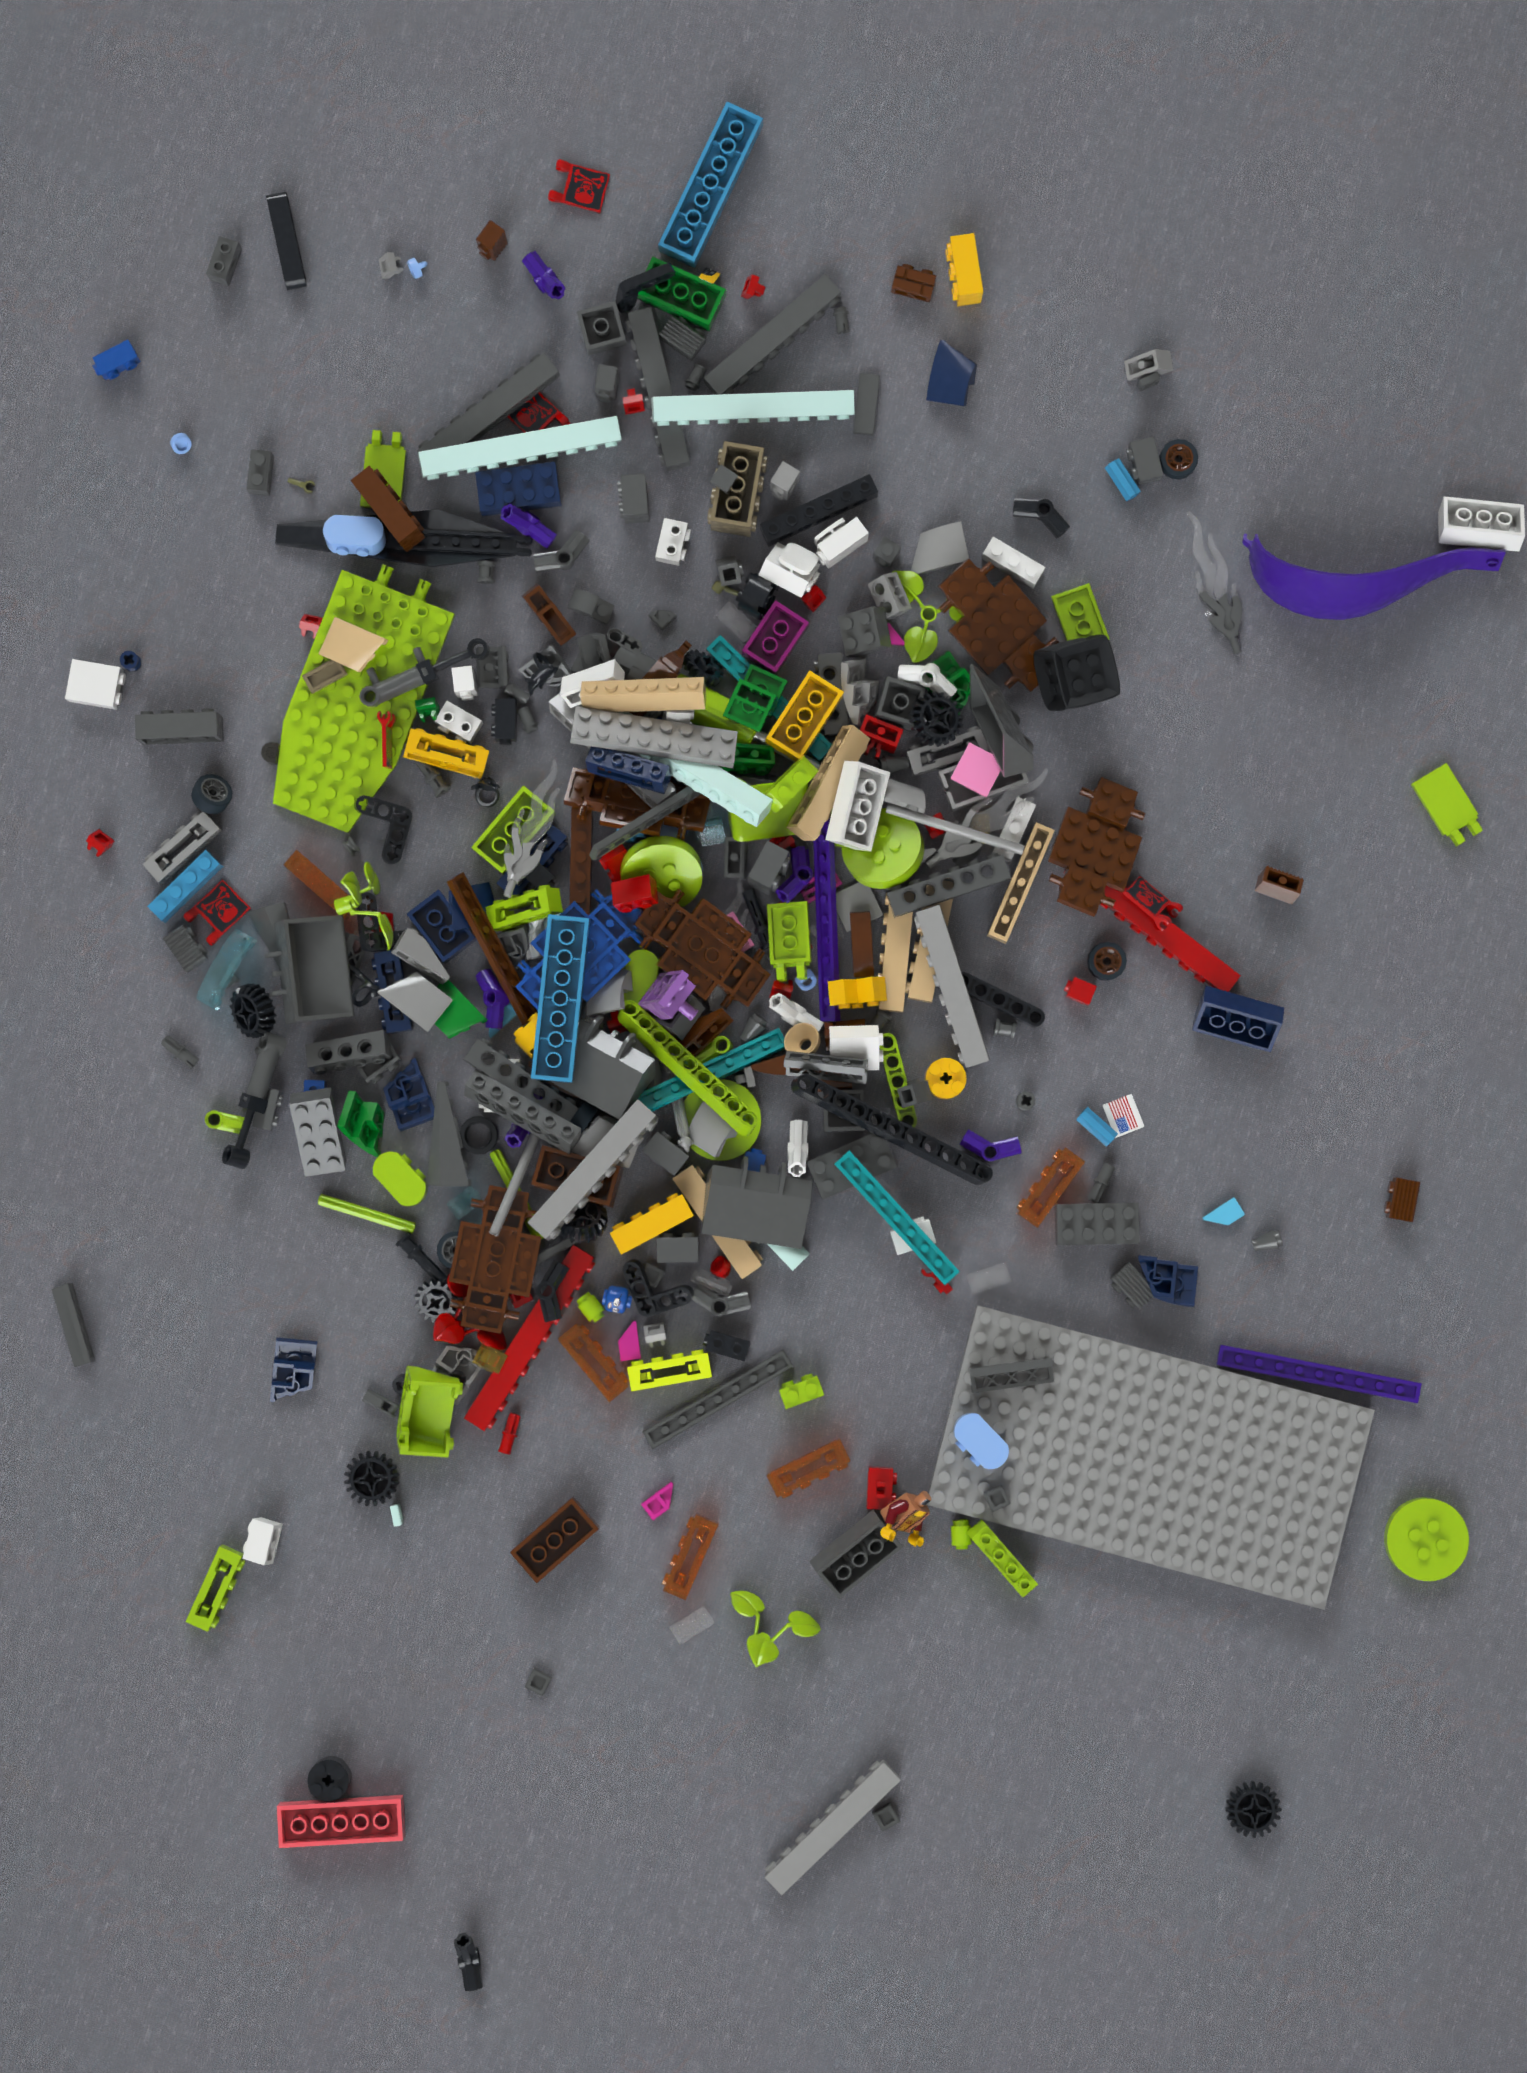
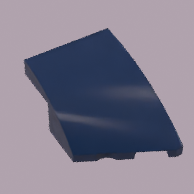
M940 340L935 354L926 400L966 406L969 385L975 384L977 364L971 359L966 358L963 353L954 349L945 340Z
M485 882L471 885L486 913L485 907L493 905L494 901L490 883ZM450 890L449 914L452 915V925L449 926V932L471 928Z
M413 1058L411 1063L383 1088L388 1106L394 1113L400 1132L431 1121L434 1118L435 1106L417 1059Z
M1138 1255L1139 1263L1154 1298L1176 1305L1195 1307L1198 1266L1180 1265L1176 1261L1157 1260V1257Z
M276 1338L270 1402H275L277 1399L287 1395H295L299 1391L304 1392L312 1389L317 1341Z

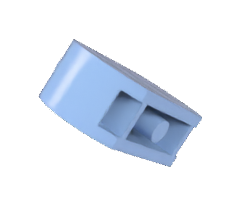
M333 515L325 522L323 527V534L328 548L333 553L339 555L357 554L362 557L374 556L380 553L386 544L383 525L376 517Z
M966 1413L957 1419L953 1430L954 1437L958 1440L955 1444L963 1452L967 1450L972 1455L969 1459L977 1467L981 1464L986 1469H995L1005 1463L1009 1454L1007 1443L979 1414Z

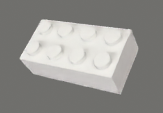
M1443 497L1438 511L1439 543L1520 551L1525 538L1524 505Z
M844 761L825 840L855 850L872 851L890 772L861 762Z

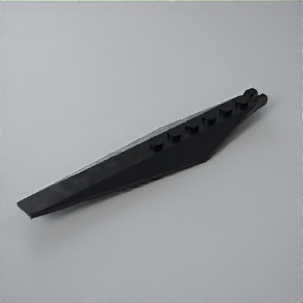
M440 509L411 511V516L414 515L425 529L422 531L425 538L406 552L378 515L364 516L379 519L386 536V544L383 550L374 556H365L366 558L438 567L513 557L516 555L523 557L532 555V550L528 548H516L517 543L521 545L532 544L533 539L531 537L510 534ZM328 519L277 524L276 545L333 553L328 548L323 534V527Z

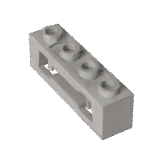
M978 726L967 729L968 733L955 735L956 739L949 741L947 745L942 743L941 746L936 747L934 743L932 746L926 745L921 747V744L910 747V751H907L906 756L908 757L913 777L959 763L965 750L936 759L934 763L922 767L923 764L931 763L932 761L930 754L920 757V755L930 752L933 754L962 745L964 741L973 739V741L966 742V748L970 742L990 753L991 750L981 729Z
M197 812L194 814L187 826L182 825L175 832L176 835L171 840L169 838L161 843V848L156 853L152 852L145 858L146 862L143 863V866L158 883L163 884L222 832L221 828L207 813ZM193 831L198 837H200L199 840L195 839L175 858H173L171 860L173 863H171L168 859L165 858L166 855L170 856L184 842H186L192 835H194L192 833Z

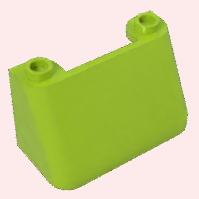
M773 783L750 786L764 794ZM808 783L778 812L774 813L770 809L769 814L757 827L728 811V823L733 839L745 842L795 835L786 827L805 795Z
M417 1366L406 1367L396 1430L399 1454L449 1457V1451L453 1450L454 1438L450 1437L454 1401L458 1398V1395H462L463 1383H460L459 1378Z

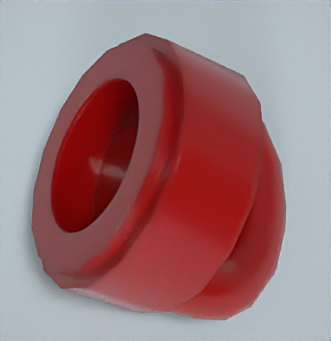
M723 1256L715 1258L710 1267L711 1273L722 1279L727 1278L731 1271L730 1261Z

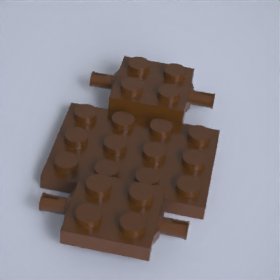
M967 559L938 585L947 599L939 607V610H942L941 612L945 614L953 606L962 615L948 631L986 675L992 673L1003 663L1012 674L1004 682V685L1010 690L1015 683L1019 682L1029 692H1032L1039 685L1034 666V651L1060 642L1053 637L1047 644H1044L1036 637L1034 633L1047 620L1009 575H1006L993 587L986 575L995 568L994 565H991L992 563L988 561L980 569L970 559Z
M573 767L564 798V805L579 808L576 816L577 819L580 820L581 817V820H584L587 810L602 812L599 825L620 829L652 809L624 782L589 773L587 769ZM672 776L670 782L673 783L675 777ZM673 783L676 788V794L688 787V785ZM701 794L640 833L659 837L662 825L679 828L676 838L680 839L681 837V840H684L687 830L704 832L711 800Z
M1103 777L1099 779L1094 791L1082 786L1079 795L1090 798L1087 812L1085 814L1069 806L1067 807L1048 862L1066 869L1063 878L1051 873L1048 880L1059 885L1057 902L1093 917L1096 915L1101 903L1113 908L1116 900L1105 896V887L1108 886L1120 892L1125 890L1142 840L1141 836L1124 830L1131 816L1143 820L1145 817V812L1135 809L1137 791Z
M677 889L671 899L657 891L658 904L644 908L633 923L645 935L638 946L646 950L651 941H655L664 948H667L656 965L665 972L685 971L689 975L687 979L696 986L692 992L703 1000H707L714 988L718 986L726 994V997L720 1004L721 1007L727 1010L733 1000L740 1002L745 1007H749L771 975L759 963L764 954H766L763 950L758 948L753 958L741 951L752 933L704 898L700 900L690 914L678 904L683 895H685L684 892Z
M489 1185L488 1194L484 1200L474 1198L471 1200V1202L479 1204L471 1203L470 1207L482 1208L483 1218L481 1225L464 1221L460 1223L449 1282L469 1286L464 1301L451 1298V1302L458 1303V1305L450 1303V1307L462 1309L461 1326L501 1334L506 1318L518 1321L519 1317L512 1316L511 1314L518 1316L520 1312L508 1310L507 1301L509 1293L525 1297L530 1296L541 1237L521 1233L526 1218H532L534 1216L532 1214L537 1212L528 1209L529 1193L517 1191L499 1236L490 1234V1228L507 1188Z

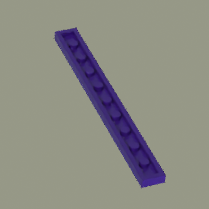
M829 817L821 829L820 836L813 841L820 1021H841L838 1006H830L828 981L839 980L834 843L825 840L831 818Z
M1219 1345L1216 1365L1413 1403H1418L1422 1383L1225 1345Z

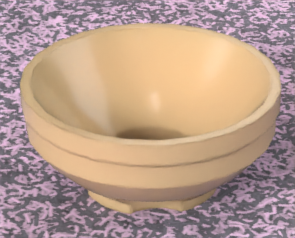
M809 1023L794 1025L785 1035V1050L815 1054L821 1042L819 1032ZM804 1041H811V1046L807 1050L801 1049Z

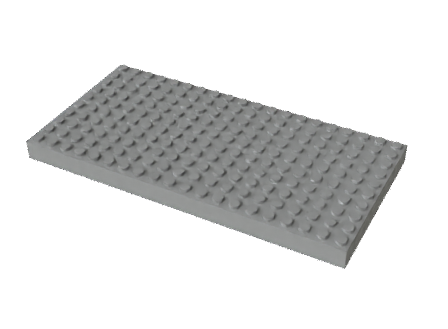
M976 1305L928 1489L931 1501L926 1505L1325 1610L1375 1410ZM1052 1358L1054 1382L972 1393L969 1368ZM1048 1367L1039 1368L1034 1375L1039 1379L1049 1378ZM1022 1370L1018 1371L1014 1378L1019 1382H1025L1030 1374ZM1005 1373L997 1374L994 1381L999 1385H1003L1010 1377ZM985 1376L975 1377L976 1388L985 1387L989 1379ZM1032 1376V1378L1029 1381L1037 1379ZM1013 1379L1010 1381V1383H1017ZM991 1382L989 1386H996V1384ZM966 1413L979 1414L1007 1443L1009 1454L1002 1466L995 1469H986L980 1464L977 1467L969 1459L972 1455L967 1450L963 1452L955 1444L958 1440L954 1437L953 1430L959 1417ZM1002 1485L1011 1504L992 1513L983 1493Z

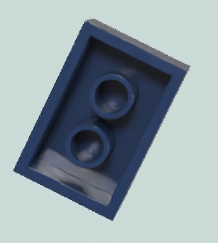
M439 889L407 913V916L444 964L477 940L469 928L449 932V926L452 925V915L449 914V901Z

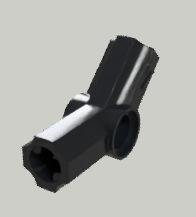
M1014 499L1013 517L1037 518L1041 520L1056 539L1070 528L1069 524L1057 512L1050 500ZM1039 507H1048L1049 513L1042 514L1039 511Z
M557 1260L553 1261L537 1287V1295L539 1296L545 1322L562 1318L556 1291L570 1268ZM545 1284L552 1288V1293L549 1296H544L541 1293V1287Z
M466 1933L459 1934L454 1939V1946L457 1952L458 1966L462 1970L465 1991L483 1988L480 1972L479 1949L474 1946L471 1936H468Z

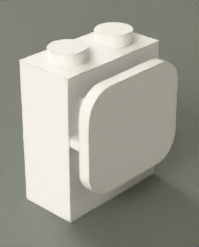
M857 517L846 525L844 518H841L814 538V544L817 547L816 553L822 566L826 565L828 569L868 541L869 533Z
M777 542L765 559L759 576L802 598L805 592H810L813 584L818 580L820 573L817 571L821 564L818 563L819 557L815 553L795 543H788L784 546Z

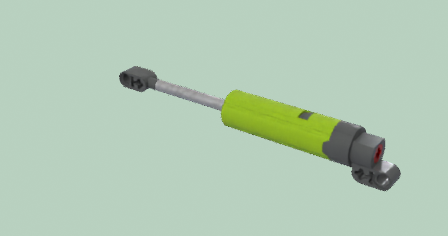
M612 628L607 632L606 641L609 655L614 657L613 659L624 670V680L642 679L657 661L641 653L643 646L638 639L616 628ZM680 673L677 678H689V677L686 676V675H684V674H682V673ZM705 686L706 708L694 710V719H690L691 723L738 731L736 743L751 744L752 741H755L761 745H768L765 743L768 734L762 731L761 733L723 717L730 699ZM774 748V752H776V753H778V754L784 756L785 758H787V759H789V760L795 762L794 760L790 759L789 757H787L786 755H784L783 753L779 752L778 750H776V749ZM805 755V757L817 769H819L822 763L809 757L808 755Z

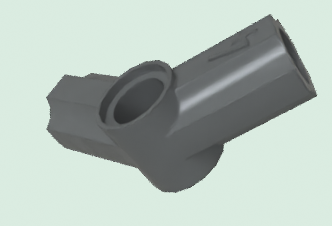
M575 530L564 546L558 551L533 554L535 571L570 569L590 540L580 531ZM562 555H568L570 557V560L567 563H561L559 561Z
M699 1283L694 1289L692 1300L716 1316L752 1309L748 1291L720 1297ZM718 1301H722L725 1304V1310L722 1313H718L714 1309L715 1303Z

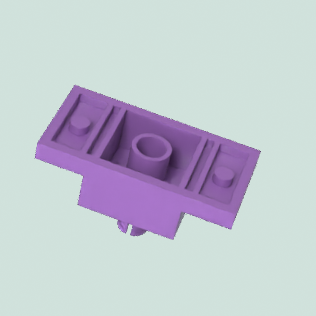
M683 970L660 973L638 1004L644 1010L652 1012L660 1020L672 1019L676 1012L679 1011L691 1021L698 1013V1010L685 1000L696 986L687 979L689 975Z

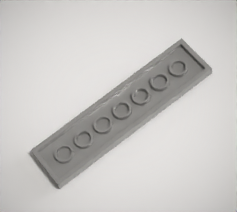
M576 706L570 743L733 768L738 731Z

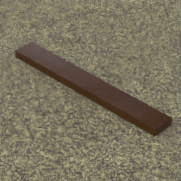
M464 872L459 873L448 880L447 884L522 1025L529 1023V1018L537 1010L515 987L521 980Z

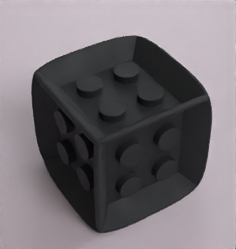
M1092 635L1087 638H1078L1053 644L1034 651L1036 676L1043 702L1049 711L1079 708L1120 695L1118 670L1107 636Z

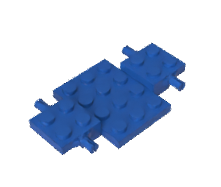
M598 889L591 896L599 904L590 915L575 901L560 914L561 916L590 919L582 998L586 1002L631 961L618 945L630 936L638 945L644 939L636 931L638 928L633 925L641 911L636 908L628 913L620 912L613 906L612 895L604 897ZM547 927L530 943L543 957ZM543 959L532 968L522 960L521 963L526 968L520 963L517 966L525 975L515 987L538 1010Z

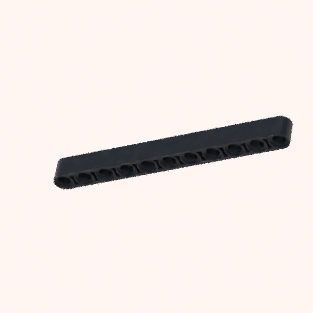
M802 1074L791 1082V1090L796 1095L972 1184L981 1185L991 1180L993 1176V1171L989 1165L809 1074ZM800 1080L805 1082L806 1089L800 1086ZM818 1089L824 1093V1098L818 1095ZM836 1098L841 1101V1107L837 1106ZM854 1107L859 1110V1116L855 1115L853 1111ZM872 1116L877 1119V1125L872 1123ZM890 1125L894 1127L895 1134H892L890 1132ZM908 1134H909L910 1136H912V1138H913V1143H910V1142L908 1141V1139H907V1135H908ZM925 1143L930 1146V1152L925 1149ZM943 1152L948 1155V1161L944 1160ZM961 1161L965 1163L966 1170L961 1168ZM978 1170L983 1173V1179L979 1177Z

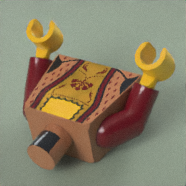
M922 1491L919 1495L905 1493L883 1508L880 1513L885 1520L886 1526L881 1529V1536L889 1541H893L896 1532L892 1529L911 1533L908 1537V1542L915 1547L916 1545L921 1547L924 1543V1538L919 1536V1531H922L923 1520L930 1514L926 1505L931 1501V1496L928 1492Z

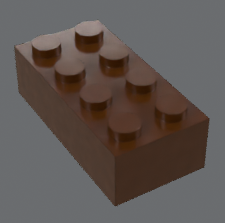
M369 465L350 480L406 552L425 538L422 533L425 529L414 515L411 516V511L400 500V497L378 469L373 470Z
M542 1145L531 1185L555 1192L585 1159V1156L574 1153L568 1154L562 1150ZM616 1165V1171L609 1178L606 1176L603 1179L601 1188L596 1193L592 1192L587 1197L589 1199L588 1202L613 1208L624 1169Z
M573 1496L514 1547L510 1553L537 1584L592 1536L600 1526Z

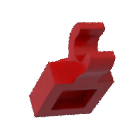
M921 1269V1273L924 1276L932 1277L936 1281L933 1285L940 1294L943 1291L945 1294H948L953 1290L948 1283L944 1285L933 1272L926 1273L924 1269Z

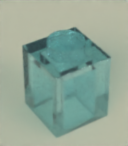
M722 817L707 819L704 832L695 831L696 839L701 840L702 847L725 843Z

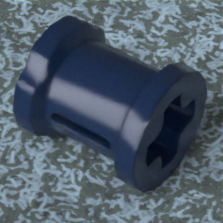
M125 651L120 656V663L130 672L137 671L141 667V658L133 651ZM129 658L133 659L134 663L130 664L127 660Z

